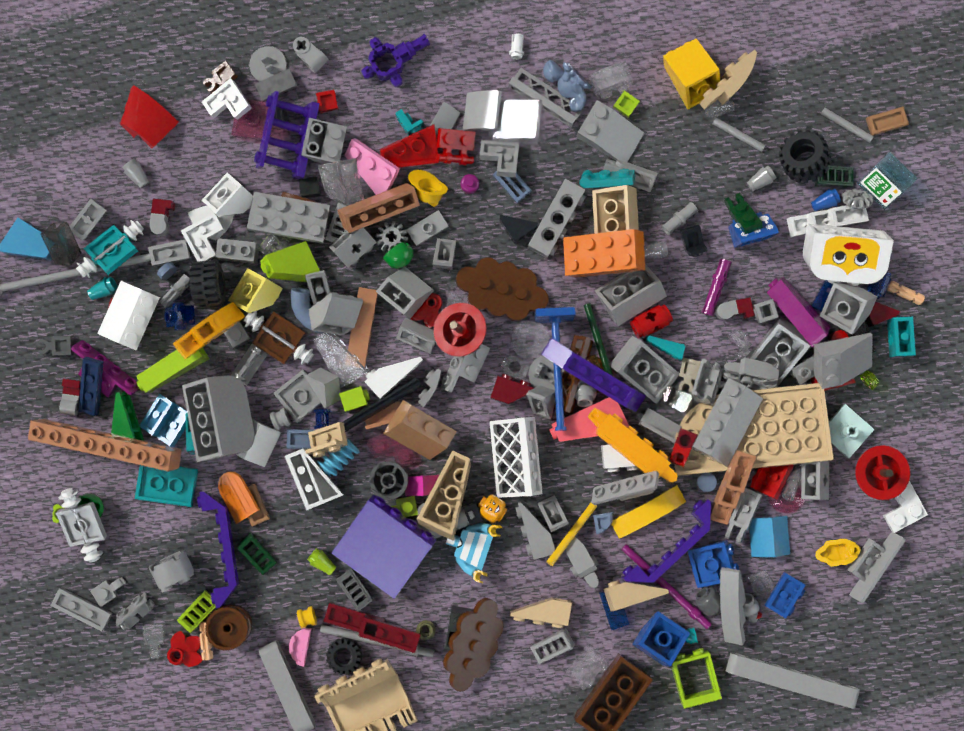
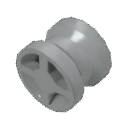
M281 408L276 413H269L276 431L280 430L282 426L291 425L285 408Z

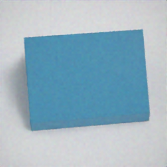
M787 516L753 518L749 527L751 557L789 555L790 545Z

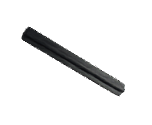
M412 379L343 421L345 432L420 388L422 385L419 379Z

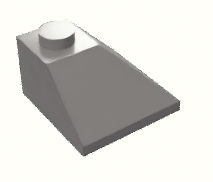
M835 282L820 317L853 335L871 313L877 296L861 287Z

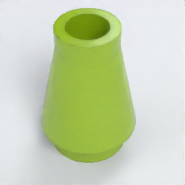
M318 548L307 559L311 566L328 575H331L337 567L324 551Z

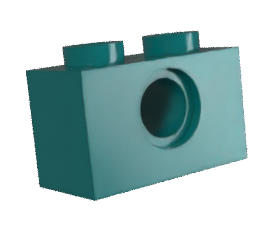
M913 317L888 319L889 358L916 355Z

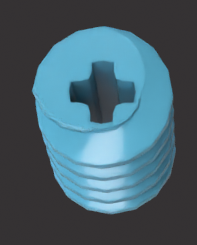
M348 438L347 446L341 447V450L337 452L328 451L329 457L322 456L324 462L317 461L320 468L330 477V474L338 475L336 469L343 470L341 463L349 464L347 458L354 459L352 452L360 453L359 449Z

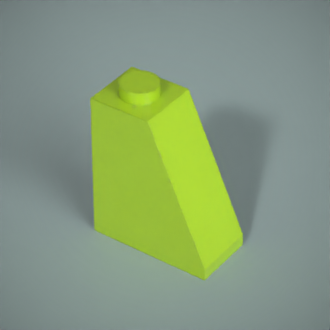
M306 241L267 254L260 261L262 271L266 273L269 279L307 282L305 275L320 271Z

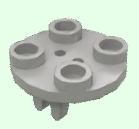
M540 356L530 365L528 372L529 381L534 388L543 386L555 390L554 363L546 357Z

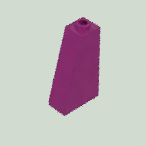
M784 277L779 280L775 278L768 285L770 288L767 294L812 347L828 335L831 326L820 317V314Z

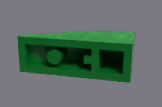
M125 391L117 392L115 395L111 434L144 441L130 395Z

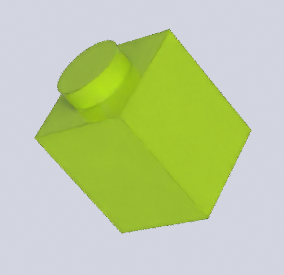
M362 386L339 393L345 412L369 405V393L367 389L363 390Z

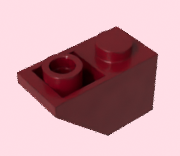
M502 374V377L497 376L490 398L510 404L526 396L528 391L534 388L531 387L529 382L520 380V383L512 381L513 377Z

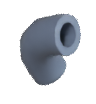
M292 288L291 307L304 327L312 330L309 309L312 307L310 304V291L305 288Z

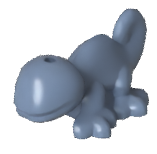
M553 60L547 61L543 67L544 77L551 83L557 82L558 91L564 98H571L569 103L571 111H581L586 104L584 88L591 89L592 86L569 63L564 62L562 69Z

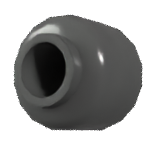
M704 587L699 590L695 601L697 607L706 616L719 615L721 613V605L718 591L712 587Z

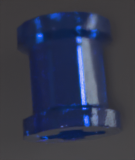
M331 409L313 410L316 422L314 429L329 426V413Z

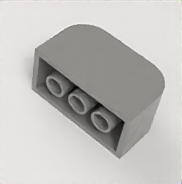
M231 375L207 377L182 385L197 462L243 453L252 447L255 437L246 389L238 378Z

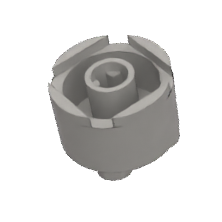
M185 550L182 552L178 551L161 559L159 565L154 563L149 567L158 588L162 592L171 589L172 585L177 582L183 584L189 581L195 571Z

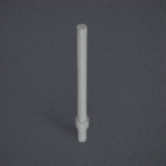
M321 625L320 632L405 651L359 637L358 632ZM418 644L415 653L410 652V655L418 656L419 654L433 658L435 650L420 647Z

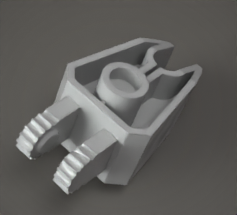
M745 357L741 359L740 363L726 362L724 365L723 377L726 380L730 378L749 389L757 390L770 389L777 386L779 370L770 363Z
M574 537L566 548V554L573 565L570 569L575 578L578 576L580 579L584 577L587 584H589L588 586L596 588L599 585V579H597L594 571L597 570L596 566L599 564L594 555H589L584 544Z

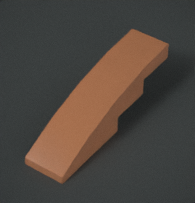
M359 287L357 298L363 299V304L355 328L351 330L346 360L347 366L365 369L378 297L377 290Z
M736 450L713 502L710 520L728 525L732 511L736 509L741 492L744 493L756 458L755 455Z

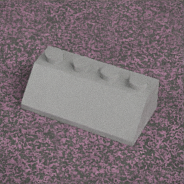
M728 378L692 449L728 467L763 398L748 387Z

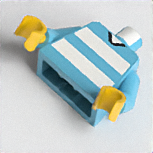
M480 522L472 526L468 525L466 529L462 530L461 536L455 535L454 541L447 538L446 544L456 547L454 556L462 570L473 577L476 582L483 584L484 582L480 580V576H487V573L483 572L482 568L493 537L501 536L496 533V529L502 528V526Z

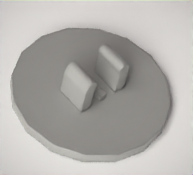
M265 46L253 53L250 58L249 68L256 80L263 81L285 71L287 62L280 50L275 47Z

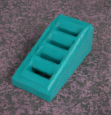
M653 336L646 337L645 341L676 360H682L685 350L684 344Z

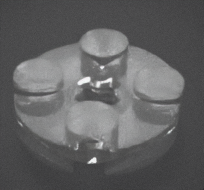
M522 322L513 331L511 337L512 348L522 358L528 360L536 359L542 356L541 353L549 342L548 331L538 322ZM527 335L535 337L534 345H527L525 343Z

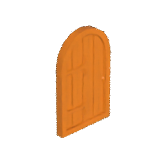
M229 471L219 478L218 489L236 524L260 510L240 474Z

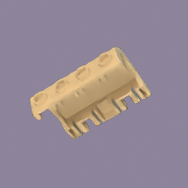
M380 658L372 662V666L367 669L361 667L353 672L354 675L348 678L346 675L335 680L336 684L329 686L326 684L318 688V692L314 697L317 703L322 702L325 705L337 731H396V726L391 718L396 714L403 727H407L408 723L411 725L418 721L398 674L388 659L383 661Z

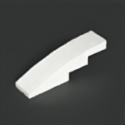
M848 205L787 218L790 237L806 235L807 224L845 227L869 221L866 208L855 209Z

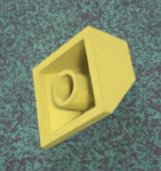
M247 268L228 301L234 302L239 308L251 313L273 305L279 298L283 288Z

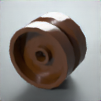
M228 604L218 608L207 618L205 624V635L209 643L223 651L239 647L250 636L252 630V619L248 611L242 606ZM226 625H230L231 630H230V628L227 629V628H226Z

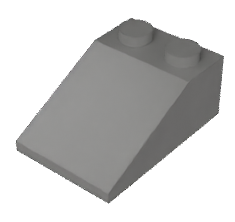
M597 100L579 129L576 138L616 161L628 162L644 132L615 110Z
M780 316L750 359L770 363L779 370L776 386L778 387L811 345L794 325Z
M871 333L814 344V376L822 389L840 386L872 367Z
M631 336L610 363L611 368L656 404L680 374L634 336Z

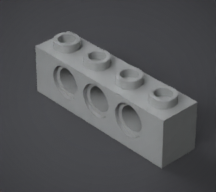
M567 179L564 180L527 248L545 258L555 254L558 248L556 242L559 238L563 239L568 230L565 228L568 221L572 223L577 214L574 212L577 205L581 206L586 198L583 195L585 189ZM569 199L572 202V206L566 208L562 205V201ZM557 215L561 216L563 218V222L561 224H555L553 222V217ZM551 232L554 235V239L547 241L544 239L543 234Z

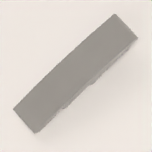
M722 567L720 573V605L724 641L743 646L746 641L743 629L746 621L743 605L746 602L741 571Z

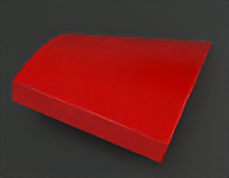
M134 85L130 88V94L120 125L133 138L139 135L152 149L179 122L144 91Z

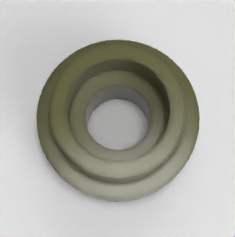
M429 620L421 621L416 628V632L421 633L420 638L423 640L431 639L436 630L435 625ZM427 626L430 629V631L428 633H424L422 631V628Z

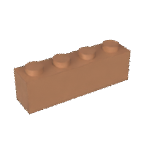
M405 183L337 211L343 228L351 233L420 206L415 188Z

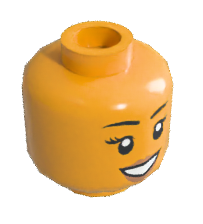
M493 494L487 498L483 497L478 504V507L481 508L479 510L481 517L491 523L500 522L507 511L505 508L506 503Z

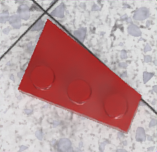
M433 124L381 148L380 155L397 167L439 163L436 158L438 149L436 148L435 125Z

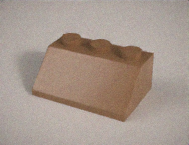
M403 400L383 434L431 460L447 449L457 431Z

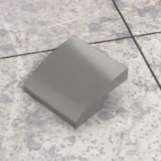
M487 90L467 93L463 122L464 131H490L497 129L502 91Z

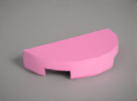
M304 628L297 631L289 643V654L296 664L305 667L312 628Z

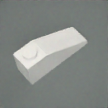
M418 357L379 368L377 371L373 369L366 375L367 380L364 382L381 399L424 360Z

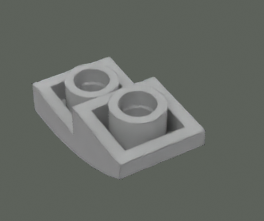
M432 369L425 377L428 379L425 383L431 388L429 390L425 388L418 396L420 398L418 403L423 407L429 403L438 387L441 378L440 369L436 371Z

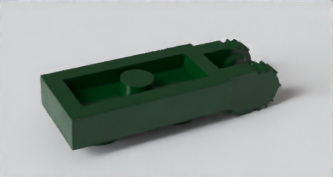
M740 193L735 194V199L738 203L735 206L729 197L724 199L731 217L744 234L763 228L762 221L747 201H744Z

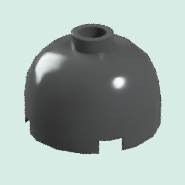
M384 461L376 465L369 477L371 490L376 496H380L384 500L398 498L404 493L408 485V474L405 468L394 461Z

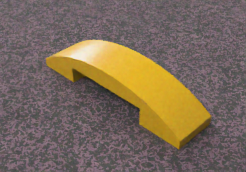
M678 485L628 513L626 512L613 519L611 525L620 539L668 514L684 504L686 500Z

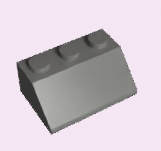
M646 264L644 271L624 272L595 290L596 295L617 326H620L667 297L661 281Z

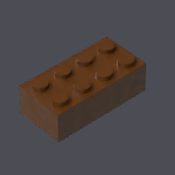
M618 653L574 715L575 721L588 731H617L653 679L649 674Z

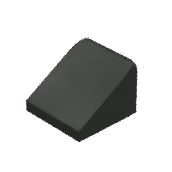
M318 176L299 179L301 197L321 196Z

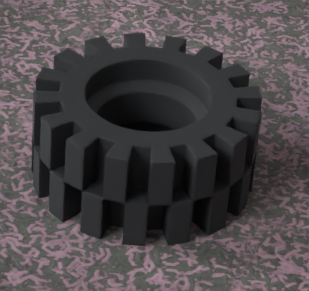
M337 639L330 645L326 653L328 667L332 668L334 673L338 672L339 675H347L350 672H354L362 660L361 647L352 639ZM341 649L349 650L352 655L351 661L348 663L339 662L337 652Z

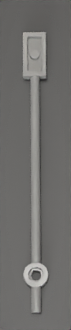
M185 239L148 247V254L131 257L119 267L151 261L154 267L169 262L174 263L191 259L188 243ZM95 265L97 272L103 271L99 265ZM76 269L0 284V297L4 291L76 277L81 274Z

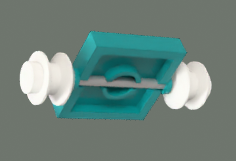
M130 220L131 225L129 227L124 225L125 233L123 234L115 225L111 226L83 248L92 259L83 257L84 262L82 264L76 263L78 265L76 270L82 277L87 276L88 278H90L89 273L91 271L97 272L95 265H99L107 275L112 273L138 252L136 247L129 241V238L137 241L136 236L138 234L144 235L142 233L144 228L138 221L133 222Z

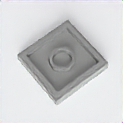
M304 369L273 393L296 423H299L321 405L320 400L305 378L307 373Z

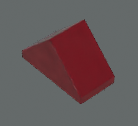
M875 302L871 313L865 320L868 327L898 316L900 311Z

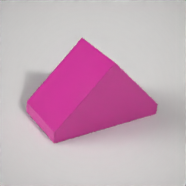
M439 475L409 476L405 496L429 495Z

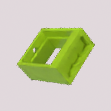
M703 648L693 650L692 654L685 655V653L678 654L671 668L683 708L722 699L710 653ZM704 658L712 689L685 696L677 665Z

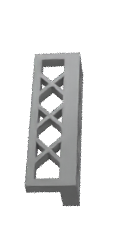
M522 68L509 81L508 88L570 128L573 127L584 110L583 108L575 116L565 111L566 107H570V99L564 98L558 91ZM521 74L529 78L530 85H525L518 80ZM533 87H543L546 95L542 96L533 90ZM557 96L560 98L561 106L556 105L549 98Z

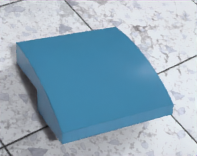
M159 394L139 426L168 446L174 447L186 429L185 413H187V410Z

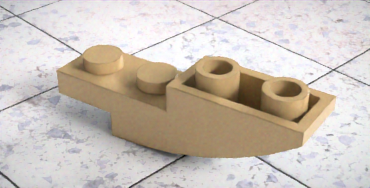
M756 50L749 54L745 52L738 58V63L732 62L724 69L726 73L716 85L717 88L715 90L711 88L703 95L704 99L700 105L704 110L716 100H719L722 105L725 104L738 91L753 69L757 55Z

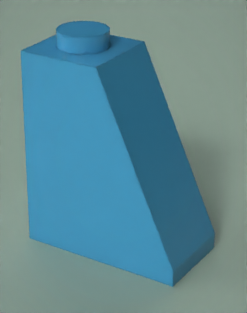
M17 218L0 243V252L9 255L52 260L60 253V246L62 244L26 221Z

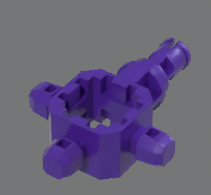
M423 34L412 42H402L394 47L393 44L389 43L382 45L381 41L375 37L370 40V46L373 51L370 52L368 59L371 66L367 65L364 67L361 73L365 79L374 77L376 73L379 80L387 81L390 79L394 87H399L403 84L400 76L403 64L413 59L412 56L416 55L417 51L429 46L430 42L426 35ZM391 52L397 62L396 67L389 69L386 73L385 71L381 72L375 60H377V57L384 55V53Z

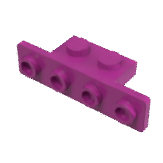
M81 340L72 346L71 350L82 359L90 357L104 361L101 393L105 396L110 397L117 386L129 395H133L140 390L134 378L109 361L104 355L91 347L89 343ZM82 368L78 373L79 376L82 374Z

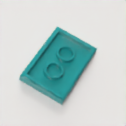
M140 465L135 499L193 507L198 469L179 466L178 469L165 471Z

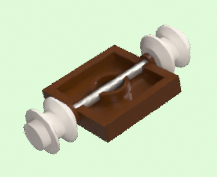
M257 311L248 313L245 317V327L252 326V332L260 329L252 343L284 365L293 352L294 360L298 358L302 360L301 365L304 363L308 364L313 358V349H305L306 344L298 346L306 333L273 311L265 324L264 316H256Z

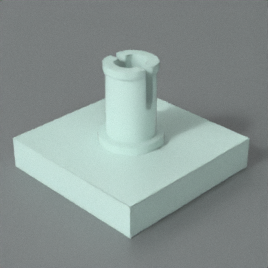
M843 404L829 420L831 444L847 458H850L874 431L867 422L846 404Z

